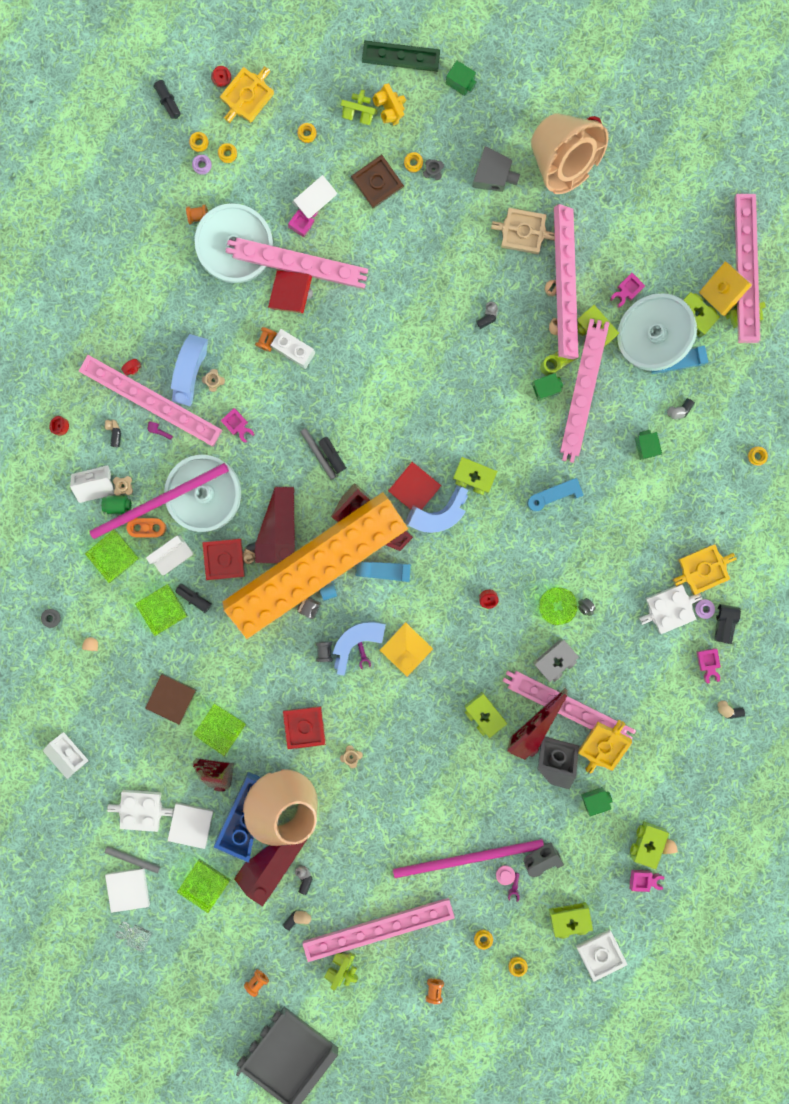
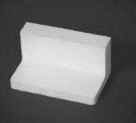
M322 175L295 198L292 203L296 208L299 207L309 219L334 198L337 192Z
M108 465L71 474L70 487L79 503L114 495L115 490L110 481L111 471Z
M177 535L147 556L146 559L150 564L156 566L161 575H165L191 557L193 552L184 539Z
M64 732L51 741L43 750L66 779L70 778L89 761Z

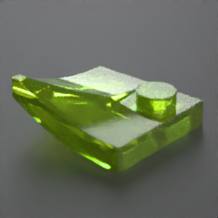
M214 703L193 734L225 757L246 726V723Z

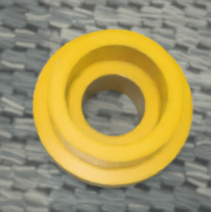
M304 123L298 128L297 134L302 142L311 143L315 140L317 132L312 124ZM310 131L311 134L309 136H305L304 132Z
M195 132L191 135L189 144L194 151L203 152L207 149L209 141L204 133ZM202 140V144L196 145V141Z
M224 143L218 149V156L222 162L231 163L237 157V150L234 145ZM230 151L231 155L225 156L224 153Z
M416 152L409 153L404 159V166L409 172H418L423 166V158ZM416 160L417 164L415 166H412L410 164V161Z
M754 447L748 453L749 462L755 466L763 465L768 459V453L763 447ZM755 453L760 454L759 460L755 459Z
M479 930L474 936V943L479 949H488L493 944V936L487 930ZM482 936L487 938L485 942L480 941Z
M514 957L509 961L508 968L513 976L521 977L527 972L528 965L524 958ZM517 963L521 964V968H520V969H516V968L514 967L515 964H517Z

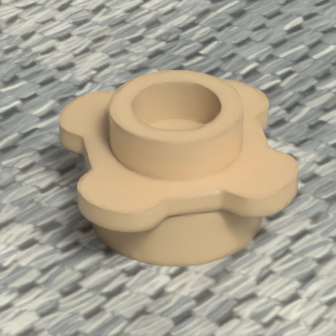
M211 369L206 376L202 377V382L208 385L211 392H215L217 387L225 383V379L219 376L216 369Z
M129 476L125 478L115 477L113 479L115 484L114 494L131 495L133 493L132 478Z
M349 745L346 747V752L340 756V760L349 765L350 768H355L358 760L362 759L363 754Z

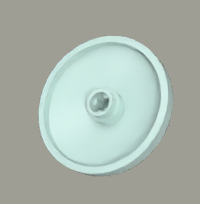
M224 204L213 208L201 219L195 233V249L201 265L213 277L228 283H243L252 280L267 267L232 258L233 254L225 252L226 248L234 249V247L227 245L228 240L236 241V238L273 246L270 228L263 217L250 207L241 204Z
M664 293L646 296L635 302L623 315L618 327V332L620 333L617 336L618 345L624 357L637 368L648 371L669 368L681 361L692 348L697 333L695 316L690 307L677 296Z
M210 455L190 456L179 462L172 469L166 480L164 493L226 462ZM227 463L229 472L166 503L170 515L178 524L192 531L210 532L223 527L234 517L241 501V486L236 473Z

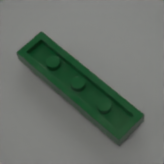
M364 40L362 63L438 72L441 49Z

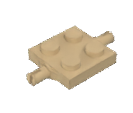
M509 208L504 223L492 221L491 229L502 231L501 248L539 255L541 243L544 239L555 241V233L546 231V214Z

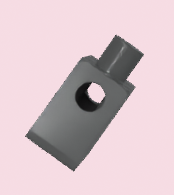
M484 146L473 181V188L503 192L506 182L517 186L520 174L510 171L512 164L510 158Z

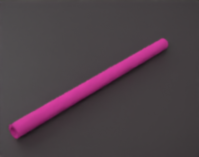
M223 463L90 530L91 537L96 539L229 472L226 463Z
M543 839L394 868L393 874L394 878H400L535 851L543 847L544 843Z

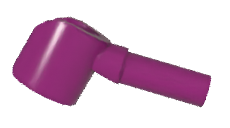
M148 422L147 429L150 433L172 439V435L158 430L159 423Z
M360 642L358 643L361 657L360 668L363 670L362 662L367 661L370 668L371 661L366 657L363 644Z
M515 873L512 888L508 891L509 901L513 894L517 895L516 902L520 899L519 891L517 890L520 873Z

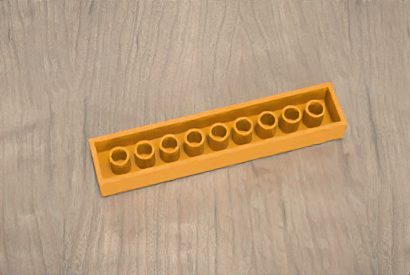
M382 492L222 601L224 611L245 638L248 639L408 530V527L387 496Z

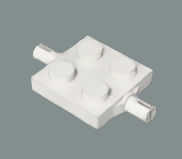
M679 584L647 597L645 600L649 607V614L639 617L640 623L643 625L653 621L659 633L663 634L696 620L692 604L702 600L701 594L698 593L689 597L685 592L683 584Z
M123 790L121 792L120 805L108 804L107 811L119 813L120 829L158 832L161 817H173L174 808H163L161 792Z

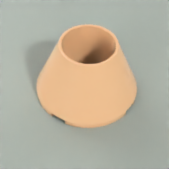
M555 113L539 124L532 136L531 147L544 184L549 191H552L554 194H564L575 189L589 177L587 173L592 167L599 165L607 149L609 138L607 129L601 123Z
M283 769L261 777L249 790L243 806L245 825L250 834L258 841L272 846L298 844L305 841L313 833L317 820L318 800L314 786L303 774L294 770ZM298 803V810L293 819L284 825L277 826L281 812L288 806Z

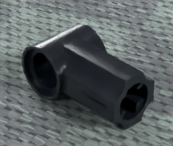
M719 604L714 641L732 644L735 626L740 620L741 609L735 606Z

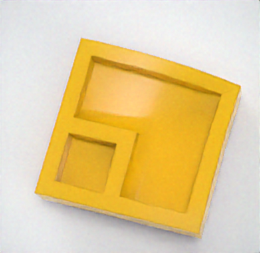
M405 622L379 651L408 677L433 648Z

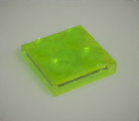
M113 529L84 553L108 583L114 581L140 559L116 529Z
M169 584L135 603L154 636L188 617Z
M198 859L177 893L206 913H209L231 879L201 859Z

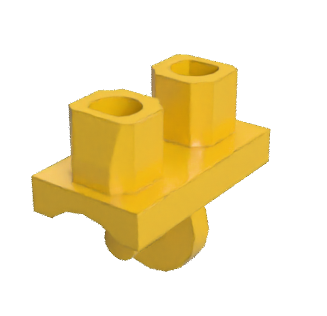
M389 83L384 84L382 89L374 94L372 101L377 107L384 106L385 110L381 112L383 123L392 122L394 126L404 116L403 111L405 108L403 104L406 102V98L404 95L398 96L397 92L393 93Z

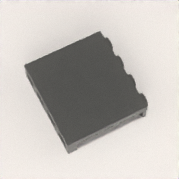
M284 1006L281 1011L277 1010L271 1019L273 1022L270 1026L265 1025L260 1033L261 1038L258 1041L254 1040L248 1049V1055L246 1057L243 1055L236 1065L238 1066L236 1075L239 1076L242 1072L283 1104H301L336 1059L339 1047Z

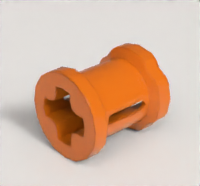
M206 204L197 208L186 207L189 224L201 221L206 213H208Z
M262 327L259 341L255 343V346L271 352V344L278 333Z
M259 969L254 972L255 975L249 982L244 983L245 990L253 997H256L261 987L269 982L268 977Z
M430 978L427 980L429 987L425 1000L431 1004H441L443 1001L441 992L442 987H444V981Z

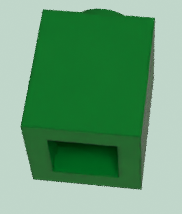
M456 60L446 76V85L465 96L468 91L472 92L477 83L475 81L476 72Z
M556 373L534 380L531 383L538 401L560 394L562 392L561 388H563L562 380L556 376Z
M651 430L639 432L640 436L635 437L639 459L643 460L662 455L658 433H651Z
M603 787L581 794L586 811L590 817L612 809L610 803L613 800L610 792H606Z

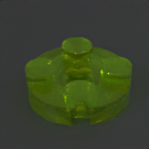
M553 587L546 590L540 597L538 610L546 622L552 625H563L572 621L577 613L576 598L566 588ZM561 601L563 609L555 611L554 602L558 603Z

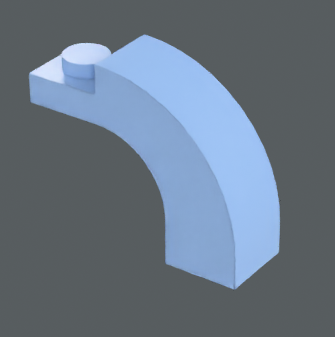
M191 334L186 338L178 355L171 383L173 402L191 406L196 376L202 361L206 357L208 339Z
M457 485L447 505L438 512L429 513L413 506L404 523L423 532H440L452 527L466 512L459 507L466 502L468 490Z
M375 621L362 622L350 627L342 634L333 651V654L340 655V658L336 657L334 669H338V675H345L349 652L353 646L363 641L382 643L386 623Z

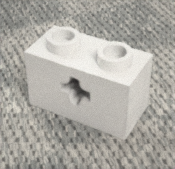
M280 329L271 344L275 351L304 369L307 368L315 355L313 348Z

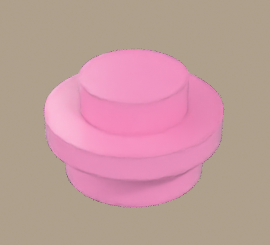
M507 865L499 867L496 872L497 881L502 885L511 884L515 880L513 868Z

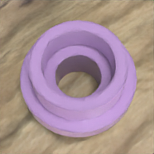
M198 155L193 159L192 167L196 173L204 175L211 170L212 163L206 155ZM201 162L205 163L204 168L199 167Z
M700 600L695 606V612L700 618L708 619L713 616L715 606L709 600ZM704 606H708V612L706 613L703 612Z

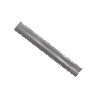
M307 428L301 430V435L330 480L337 477Z
M107 846L104 852L157 874L161 867L110 846Z

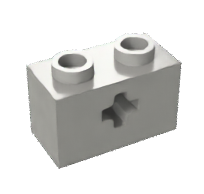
M561 638L536 659L533 664L549 682L552 680L555 682L563 675L561 672L566 668H572L577 663L576 659L579 656ZM555 657L560 659V665L554 664L553 659Z

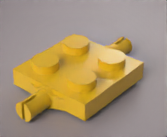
M264 66L257 75L243 67L221 94L220 99L230 108L224 117L228 123H231L236 115L252 123L274 95V90L264 82V79L270 73L268 68Z
M712 544L678 559L683 575L673 578L674 585L677 586L686 582L690 586L693 595H696L731 580L726 564L736 561L735 554L731 553L723 557L718 552L716 545Z
M618 720L614 728L600 722L595 724L578 751V754L590 761L585 768L587 772L593 773L596 766L605 767L611 771L617 766L632 744L631 738L621 734V730L625 726L623 721Z

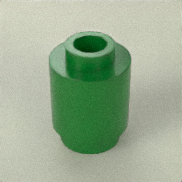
M108 495L102 498L101 508L103 513L122 515L131 510L132 503L127 495Z

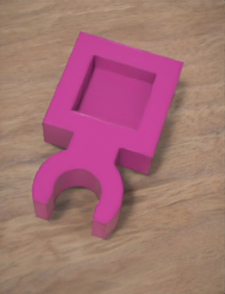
M298 209L288 223V228L304 238L314 224L315 220L313 217L317 216L319 211L308 219Z
M631 273L617 287L621 292L614 293L610 300L612 301L618 297L621 302L617 307L620 308L625 303L626 297L631 301L645 285Z
M235 408L220 420L234 436L239 432V437L244 443L248 442L244 438L245 433L249 432L252 436L255 435L251 429L244 427L248 422Z
M712 648L696 651L699 669L706 671L704 681L709 684L710 676L714 675L715 681L720 682V675L716 672V668H721L718 649Z
M631 870L629 889L631 891L650 892L651 887H654L657 890H662L663 886L657 884V881L659 879L663 880L665 877L659 873L652 875V872L649 870Z

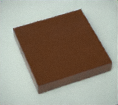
M382 154L351 176V179L372 209L404 187Z
M162 673L145 709L180 725L195 695L196 689Z

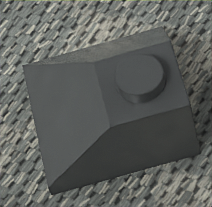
M544 737L540 745L538 770L551 785L565 789L571 788L577 775L579 745Z

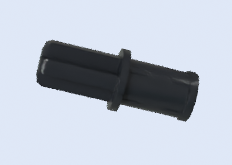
M164 80L155 82L153 86L161 99V105H164L171 119H177L181 113L174 101L175 97L173 94H170Z
M328 437L322 438L319 441V445L327 456L326 460L330 461L336 474L347 469L339 456L340 452L336 451Z
M184 584L178 585L175 590L179 596L189 602V605H194L204 614L212 605V603L198 595L199 592L195 593Z

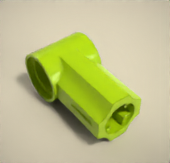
M557 351L542 361L540 370L544 375L548 376L576 359L559 357ZM546 362H552L554 369H548Z

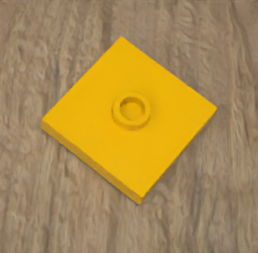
M725 261L699 293L720 314L725 316L752 284Z

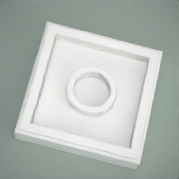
M177 802L174 808L168 841L205 849L214 810Z
M144 868L111 872L105 875L111 913L150 906Z
M610 929L576 945L593 982L628 965Z

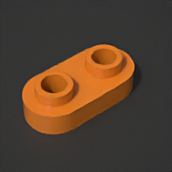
M135 518L129 521L126 527L128 534L132 537L157 538L163 536L166 532L165 522L157 518ZM137 524L141 526V529L138 532L135 530V526ZM156 524L160 526V529L157 532L154 530V526Z

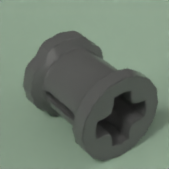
M315 642L318 656L316 662L333 661L331 657L332 642Z

